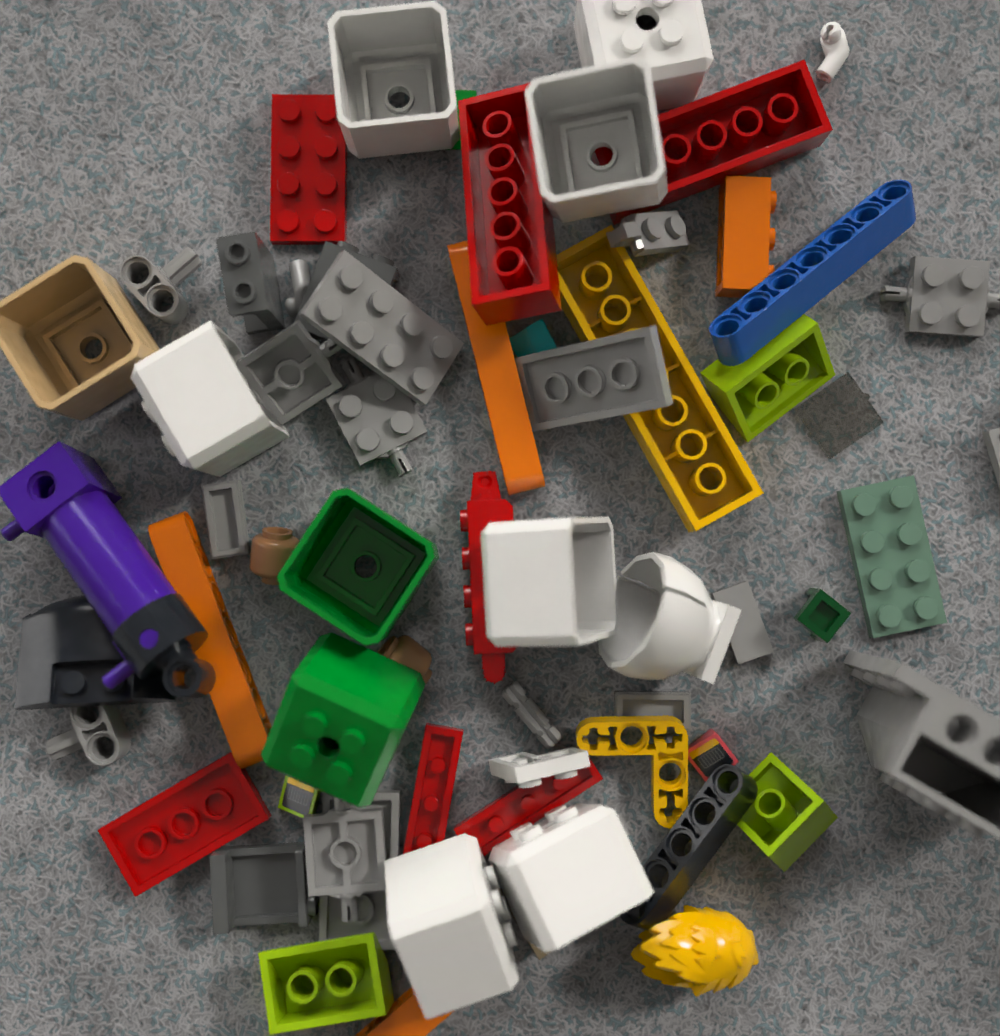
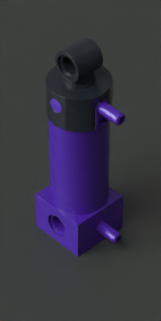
M58 441L0 486V497L15 517L12 522L1 529L2 536L7 541H13L25 532L45 538L113 636L112 643L124 658V661L102 677V682L108 689H114L134 672L141 680L152 679L163 674V684L166 690L171 695L179 698H201L213 689L216 681V673L213 666L209 662L199 659L195 654V651L206 641L208 632L184 598L175 591L114 505L122 497L93 457ZM192 668L196 679L194 684L188 688L184 682V676L186 671Z

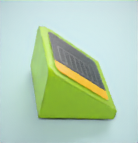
M285 776L278 808L301 818L305 814H315L321 791L289 776Z

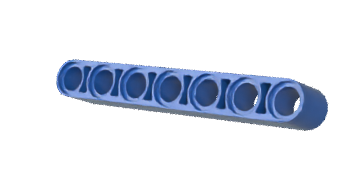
M892 180L881 185L714 319L710 324L709 331L719 361L726 366H735L748 360L910 228L916 221L911 184L906 180Z

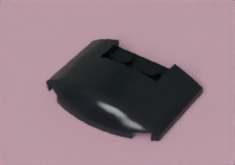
M84 595L57 601L22 618L14 709L32 710L177 702V697L171 695L166 690L163 684V674L152 679L141 680L134 672L114 689H108L103 684L102 677L124 661V658L112 643L113 636Z

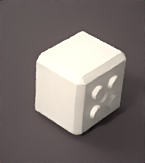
M577 0L573 27L582 68L638 56L650 66L656 111L680 107L695 101L714 60L701 0ZM642 15H649L655 19L657 27L649 31L642 30L638 27L636 19Z
M436 1L336 11L327 22L337 120L348 150L357 158L362 159L452 149L460 139L446 9ZM397 92L406 93L410 97L408 104L402 108L393 107L389 103L391 96Z
M635 56L532 80L525 90L540 194L553 217L562 223L661 203L668 190L651 72L647 62ZM599 147H607L613 152L612 160L604 166L595 165L591 161L592 153Z
M212 321L205 323L136 363L131 379L144 400L141 402L144 411L154 423L157 422L164 434L161 436V439L169 453L173 457L176 456L182 466L221 477L290 436L284 424L281 425L269 409L257 402L249 388L247 379L236 366V362L244 357L235 341Z
M609 517L494 522L487 525L481 533L486 635L496 647L580 646L616 635L619 621L614 533Z
M575 803L570 807H566L564 804L545 813L546 819L535 825L529 822L517 827L510 832L512 837L492 847L488 861L495 868L500 887L523 937L545 953L559 949L647 900L654 893L625 830L613 809L593 804Z
M464 833L384 861L388 925L391 937L426 1020L512 991L519 981L512 948L518 944L510 921H507L512 919L505 895L501 896L498 890L500 884L493 864L487 866L477 838Z

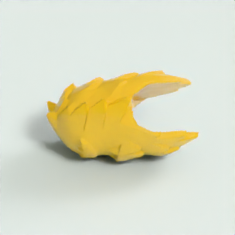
M683 905V913H677L669 917V920L654 925L649 931L641 932L638 937L643 941L630 954L633 960L645 966L641 970L645 976L650 979L659 980L661 984L691 988L695 997L713 990V993H716L726 987L731 989L737 986L748 976L752 966L759 963L753 931L748 930L731 913L717 911L707 906L702 909Z

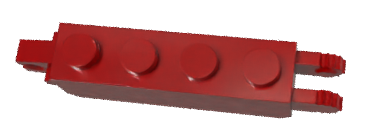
M496 471L473 473L471 500L467 501V509L460 510L461 532H468L469 547H462L463 570H470L471 585H463L464 608H472V623H465L466 646L474 647V655L482 654V669L486 682L489 681L495 684L503 681L502 678L505 677V653H513L518 646L496 647L486 635L481 533L489 523L514 521L513 506L506 499H501Z

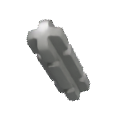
M516 681L511 683L502 692L504 699L510 706L514 705L516 707L514 711L533 734H538L537 739L546 749L553 747L561 739L560 732L553 724H548L549 719L530 696L528 698L525 696L526 691Z

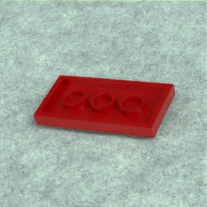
M272 94L270 242L272 245H324L326 241L337 245L338 241L346 242L347 145L337 120L335 94Z
M229 752L98 829V832L136 897L266 821L272 815L246 769H241L237 765L232 752Z

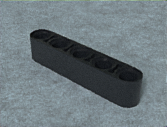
M732 764L721 765L713 771L642 867L654 893L647 900L619 915L625 923L649 931L654 925L666 921L755 801L758 787L756 781L750 775ZM739 779L737 789L730 793L731 784ZM715 810L714 820L707 824L709 813ZM692 840V848L687 855H685L684 851L686 844ZM668 871V881L662 887V878L664 874ZM645 902V912L640 917L639 909L641 905Z

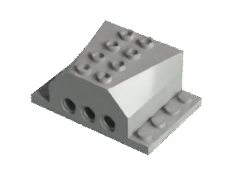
M850 650L843 661V664L853 669L850 675L868 686L873 685L857 713V719L870 766L882 773L879 780L979 838H982L986 832L1000 840V719L902 662Z

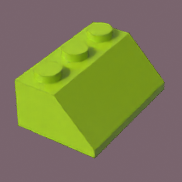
M805 314L742 364L726 366L717 359L700 372L710 396L746 442L751 441L835 376L818 322Z
M375 932L270 949L258 953L270 1035L385 1016L394 1003L388 961Z

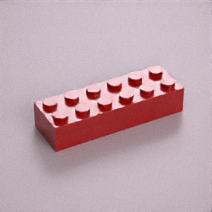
M805 59L657 115L668 193L660 204L611 213L612 222L614 225L618 224L621 219L630 214L647 213L718 186L723 182L726 175L744 176L820 147L833 129ZM599 147L592 153L591 161L595 165L604 166L612 160L613 152L607 147Z
M530 83L458 101L471 301L473 308L486 326L562 311L553 216L540 194L525 90Z

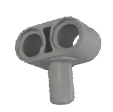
M189 247L180 252L162 269L158 265L155 266L144 256L133 255L126 258L121 264L120 277L123 283L150 313L166 324H178L187 316L188 302L177 286L196 271L203 262ZM149 269L147 280L137 284L136 278L139 272ZM167 297H174L172 308L166 312H161L160 306L162 301Z
M117 705L98 706L100 713L97 720L89 715L88 707H70L69 714L74 728L48 739L45 742L46 753L50 755L52 760H59L83 749L88 760L98 766H106L123 758L130 750L131 739ZM104 737H108L113 741L115 746L113 754H109L104 750L102 744Z

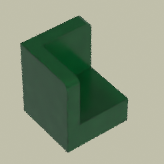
M809 588L805 593L809 599L793 619L810 631V636L816 641L828 643L850 616L851 612L822 589Z

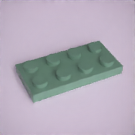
M914 475L836 491L869 638H878L947 623Z

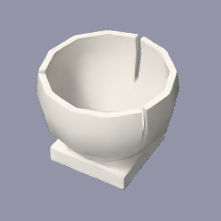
M655 552L636 556L621 571L622 576H617L616 578L619 625L616 635L598 640L600 656L609 668L626 677L659 680L685 672L714 684L742 610L712 600L702 580L688 567L671 556ZM628 578H632V579L638 580V581L644 583L645 585H647V586H649V587H651V588H648V587H646V586H644V585H642V584H640V583H638V582H636V581H634V580L628 579Z

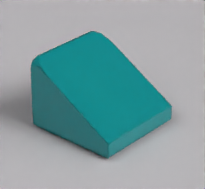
M543 319L534 322L509 338L516 357L558 348Z

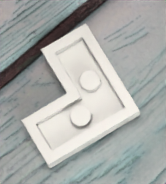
M571 747L541 755L520 752L490 759L489 766L491 775L505 779V783H517L519 788H529L542 784L541 778L554 775L555 779L575 777L578 775L577 769L590 767L587 750Z

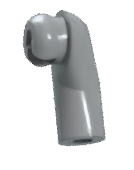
M301 259L294 260L289 264L294 297L286 299L285 308L289 316L296 318L311 280L308 264Z

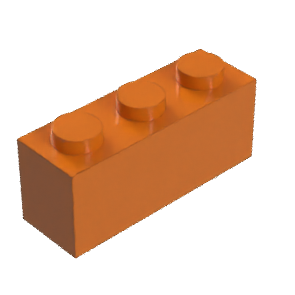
M726 175L719 187L715 297L742 298L774 272V265H769V251L773 250L776 237L775 228H770V214H774L777 202L776 191H771L772 177Z

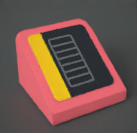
M709 729L688 746V760L705 782L719 766L724 764L735 766L739 763L735 755L713 729Z

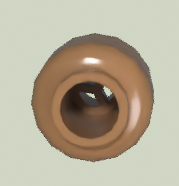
M265 527L262 529V533L253 537L249 567L255 575L262 577L261 581L263 583L279 585L277 575L300 542L297 537L292 535V530L283 527Z
M402 635L398 638L392 636L386 640L377 652L420 672L425 684L432 675V671L429 669L432 662L431 653L410 636Z

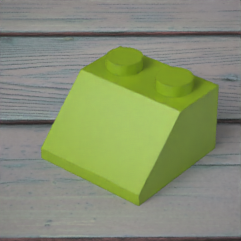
M770 752L749 774L757 783L758 793L755 801L737 825L785 872L838 817L820 796Z

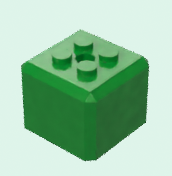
M349 488L332 491L278 573L277 578L282 592L363 645L379 643L389 636L438 561L439 554L435 543ZM365 555L371 556L377 564L375 573L368 578L360 576L356 570L358 559Z
M333 632L321 635L289 680L261 756L266 766L356 808L369 806L404 735L426 685L420 672Z

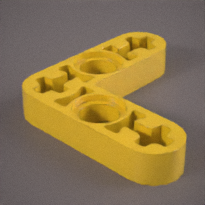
M662 715L588 717L580 721L575 732L577 745L580 749L587 750L588 755H651L652 811L659 825L671 829L688 806V734L681 720L674 716ZM630 726L637 727L642 731L639 742L632 745L625 744L620 739L622 731ZM652 726L654 734H665L667 727H673L675 733L679 734V736H673L671 743H666L663 736H652L654 743L649 744L650 738L647 727ZM614 727L613 735L616 744L610 745L609 737H598L596 744H589L588 738L583 736L589 735L590 728H597L599 735H610L608 728ZM667 763H675L680 767L678 777L671 781L663 780L659 776L661 767ZM665 791L672 792L675 807L679 808L673 809L672 816H666L663 810L667 806Z

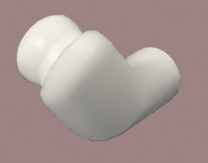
M828 22L820 31V41L825 59L817 69L816 75L826 83H830L850 52L845 32L837 22Z

